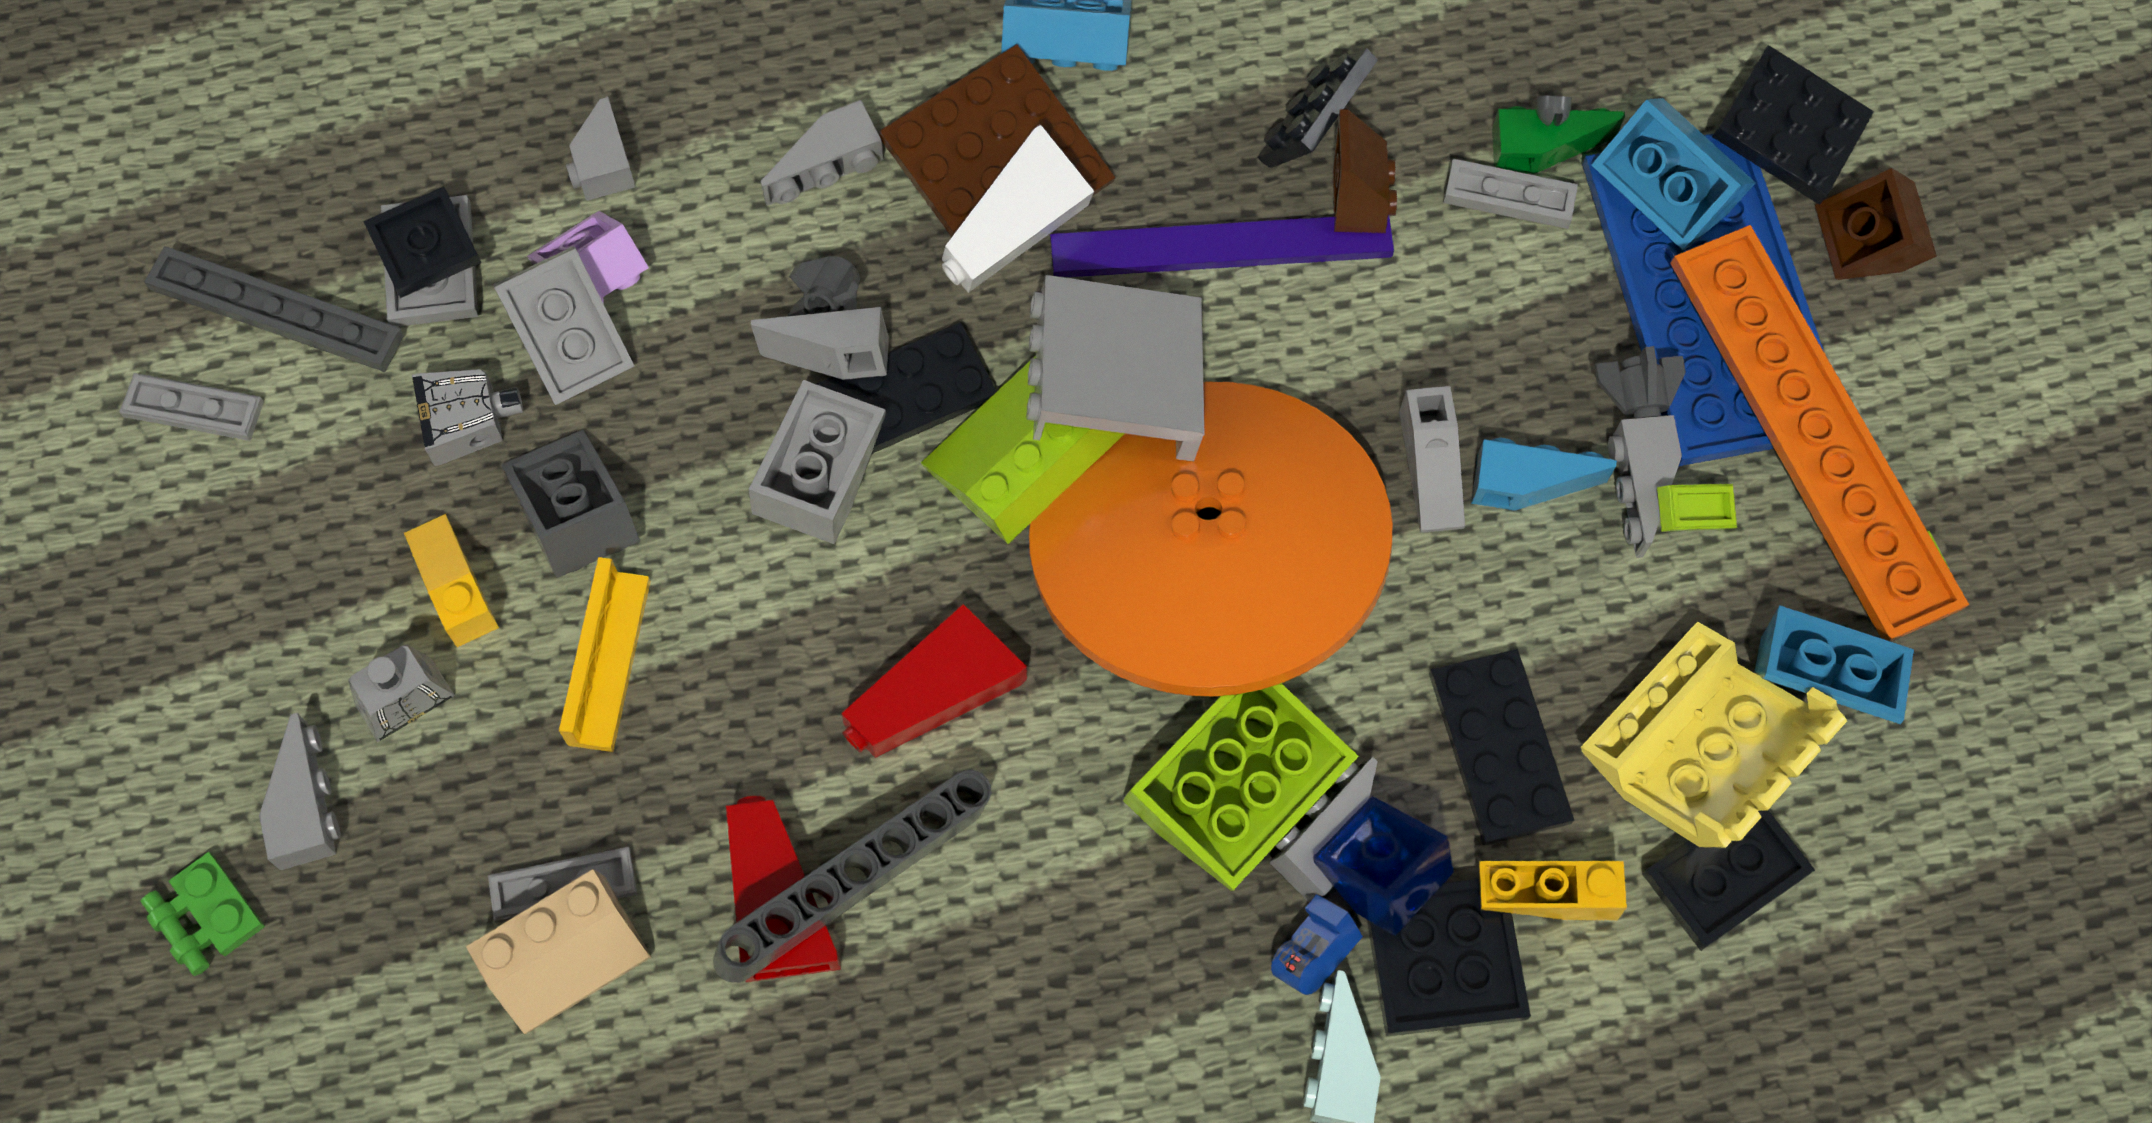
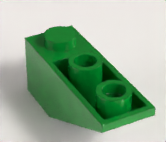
M1520 106L1498 109L1492 127L1494 167L1521 173L1536 174L1613 139L1619 133L1625 119V111H1610L1605 108H1596L1590 111L1571 110L1569 118L1563 124L1555 126L1552 121L1547 126L1538 118L1536 109H1526Z

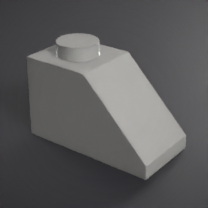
M602 98L598 101L570 143L569 147L574 162L566 164L573 189L582 187L586 201L636 187L609 98Z

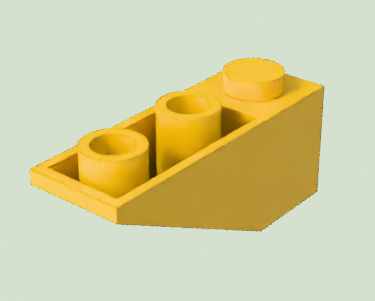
M1479 861L1482 910L1561 920L1618 921L1627 908L1624 861Z

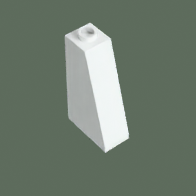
M1041 125L1035 128L945 246L942 257L944 262L942 264L943 270L955 285L961 283L968 293L1089 205L1094 190Z

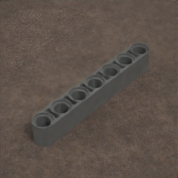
M964 770L957 773L728 928L721 935L713 957V967L716 973L723 980L731 983H740L749 979L969 827L981 816L991 797V784L982 773L975 770ZM957 792L970 793L976 803L967 804L962 802ZM929 816L934 818L940 828H926L922 824L920 817ZM886 841L897 843L902 848L903 854L892 855L888 853L882 843ZM847 867L859 868L864 873L866 880H851L846 875L844 869ZM809 893L821 894L826 899L828 906L824 908L811 906L807 902L805 895ZM771 919L781 920L788 926L789 933L776 935L767 928L766 922ZM732 946H739L748 952L750 959L746 962L737 963L727 956L725 950Z

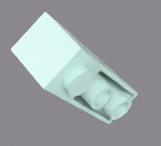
M1338 970L1332 980V984L1324 982L1322 987L1319 1011L1327 1012L1324 1031L1316 1029L1311 1058L1320 1061L1317 1079L1308 1078L1303 1106L1312 1108L1310 1117L1312 1122L1374 1123L1380 1074L1346 973Z

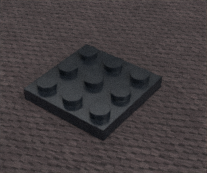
M1768 45L1759 56L1712 137L1820 205L1828 196L1874 111Z
M1480 879L1364 893L1363 901L1386 1037L1525 1021L1531 1017L1512 913L1481 909Z

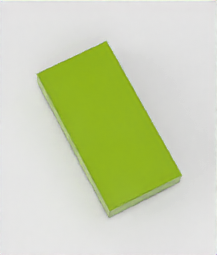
M1733 484L1666 485L1657 487L1662 532L1737 528Z

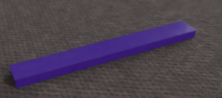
M1389 216L1386 233L1334 232V217L1050 234L1053 276L1064 278L1391 258L1394 253Z

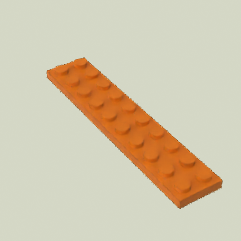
M1746 226L1674 256L1670 263L1881 639L1890 642L1966 608L1969 605L1967 599L1752 226Z

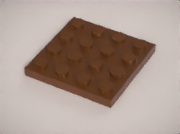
M1017 44L879 132L883 144L951 237H953L1028 136L1039 125L1045 129L1094 190L1093 195L1112 184L1116 178Z

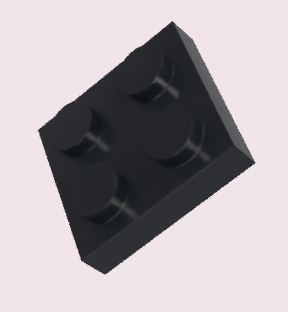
M444 186L363 221L400 298L481 263Z

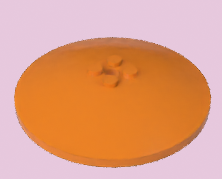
M1203 382L1204 436L1194 462L1176 459V440L1125 433L1030 523L1029 546L1035 583L1042 602L1052 620L1065 637L1084 655L1111 673L1140 686L1162 692L1187 696L1213 697L1237 695L1275 686L1306 673L1342 648L1361 628L1382 593L1389 571L1393 528L1390 503L1384 483L1363 447L1347 430L1319 409L1276 390L1234 382ZM1206 507H1213L1221 512L1217 518L1212 520H1204L1197 515L1201 509Z

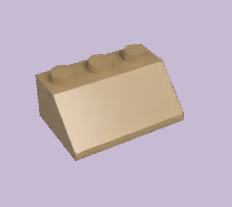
M594 869L466 946L488 988L525 1035L651 958L606 877Z

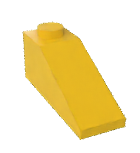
M446 514L405 532L404 535L428 594L445 631L456 647H460L498 629L499 626Z

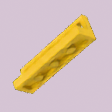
M598 557L559 732L568 746L614 752L651 580L649 576L618 572L613 560L610 558Z

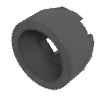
M1537 96L1536 110L1538 118L1547 126L1552 121L1555 126H1560L1569 118L1572 97Z

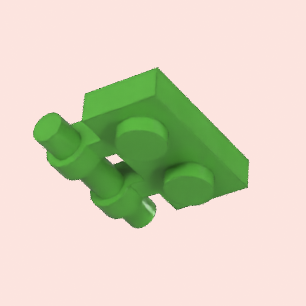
M210 852L204 854L169 880V883L178 894L173 900L165 902L158 891H152L141 899L142 905L149 913L146 918L155 931H161L172 946L170 953L178 964H185L193 976L203 973L210 966L201 952L211 944H214L220 954L226 956L265 927L220 863ZM189 911L201 926V929L192 935L186 932L178 920Z

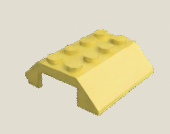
M1697 622L1581 746V750L1624 800L1698 847L1726 848L1731 841H1741L1760 820L1761 815L1758 811H1768L1791 785L1788 778L1798 777L1821 751L1818 745L1827 744L1843 727L1847 719L1837 708V701L1816 688L1812 687L1807 692L1808 703L1741 666L1737 661L1735 643Z

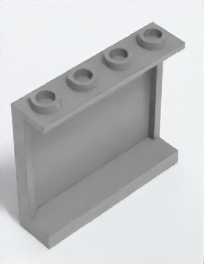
M1045 275L1041 292H1033L1030 307V318L1037 319V325H1032L1029 338V351L1036 352V359L1031 358L1028 371V385L1035 386V393H1030L1026 413V419L1034 421L1033 440H1040L1045 422L1176 440V459L1194 462L1204 436L1201 298Z

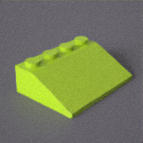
M1030 361L921 462V465L1007 544L1019 535L1125 434L1045 422L1040 440H1033L1034 421L1026 419L1030 393H1035V386L1028 385Z
M1281 683L1258 691L1220 696L1134 785L1123 799V802L1159 836L1229 890L1233 891L1359 756Z

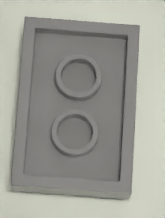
M467 195L450 197L474 246L470 200ZM404 203L381 205V213ZM384 266L387 320L389 324L400 327L479 317L475 266L402 298L399 297Z
M574 246L493 284L555 405L634 367Z

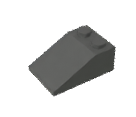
M584 429L501 464L556 578L577 571L597 561L598 557L604 558L640 542L627 505Z

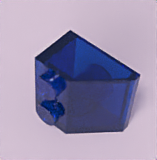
M1371 796L1313 856L1315 865L1358 915L1394 936L1454 873L1448 836L1374 796Z

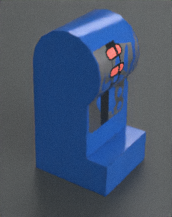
M1318 894L1305 907L1309 916L1292 935V939L1285 942L1277 950L1271 964L1272 974L1276 978L1304 995L1316 992L1363 937L1347 911Z

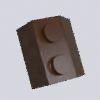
M1339 109L1333 162L1334 232L1386 233L1388 216H1395L1397 209V190H1389V185H1394L1395 160L1388 159L1387 141L1351 111Z
M1893 168L1822 201L1820 205L1815 204L1836 280L1899 273L1937 257L1915 182Z

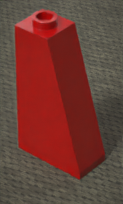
M962 604L841 713L844 726L846 727L842 734L859 753L867 749L876 758L1021 686L1027 680V666Z
M763 796L743 797L737 800V804L726 806L736 923L805 877L774 801H765ZM813 894L805 895L807 902L811 906L818 908ZM771 919L766 922L767 928L776 935L789 933L788 926L781 920ZM826 925L758 973L745 980V982L841 970L840 959ZM739 947L740 963L750 959L748 952Z

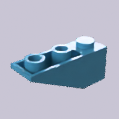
M1506 438L1484 439L1477 454L1471 504L1519 510L1607 483L1616 468L1617 460L1606 459L1601 454L1595 452L1574 454L1561 452L1558 448L1550 445L1530 447L1517 445L1514 441Z

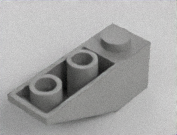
M862 100L821 115L760 181L764 201L767 206L776 202L779 204L789 203L795 200L801 192L814 187H830L838 181L839 177L854 171L857 173L868 172L878 162L884 160L881 138Z
M881 307L751 320V327L760 355L843 380L887 375L889 337Z
M1442 386L1406 390L1399 415L1420 533L1464 529L1465 516L1458 425L1451 387Z
M1674 415L1621 420L1613 436L1609 437V457L1612 460H1617L1620 477L1616 480V494L1619 503H1626L1628 518L1624 521V535L1627 544H1634L1636 558H1641L1645 555L1653 542L1660 522L1657 487L1673 484L1682 457Z
M298 712L290 715L259 814L267 858L279 870L336 855L334 840L341 837L337 817L333 811H327L324 797L331 795V784L326 770L318 768L315 753L322 752V742L318 729L315 725L310 726Z
M1374 757L1359 765L1353 762L1335 781L1338 787L1328 797L1324 793L1305 813L1309 819L1301 828L1298 829L1294 825L1276 844L1280 851L1269 863L1308 902L1316 894L1321 897L1326 895L1355 862L1378 762Z

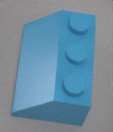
M1006 0L1003 13L1001 54L1017 44L1031 64L1035 63V58L1050 59L1052 60V65L1059 67H1074L1076 62L1093 63V68L1110 71L1116 70L1118 65L1126 66L1132 0Z
M1664 98L1646 99L1591 164L1682 250H1686L1728 215L1756 183Z
M1779 605L1761 637L1754 672L1765 680L1807 693L1814 687L1835 699L1837 704L1901 724L1905 717L1914 649Z

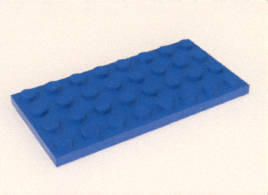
M1713 134L1704 136L1756 183L1728 215L1686 250H1682L1591 165L1601 153L1585 156L1582 163L1641 352L1645 347L1654 346L1658 365H1660L1659 360L1662 357L1683 356L1686 373L1670 408L1661 413L1662 416L1674 415L1682 453L1679 466L1774 449L1672 268L1670 263L1674 256L1751 225L1823 350L1761 168L1712 137Z

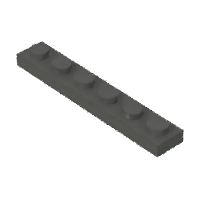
M166 246L163 247L144 281L151 291L383 372L388 368L404 337L399 327Z

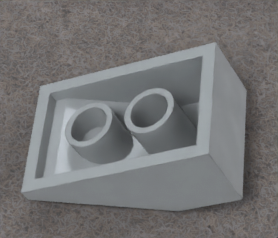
M803 380L749 487L752 514L835 544L853 506L885 418L886 410Z

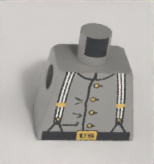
M484 370L418 373L412 375L425 451L434 466L442 465L503 441L499 418L524 412L518 388L514 387L493 392L492 384Z
M408 644L400 646L383 657L373 659L367 667L353 674L348 679L354 704L377 742L455 696L433 659Z

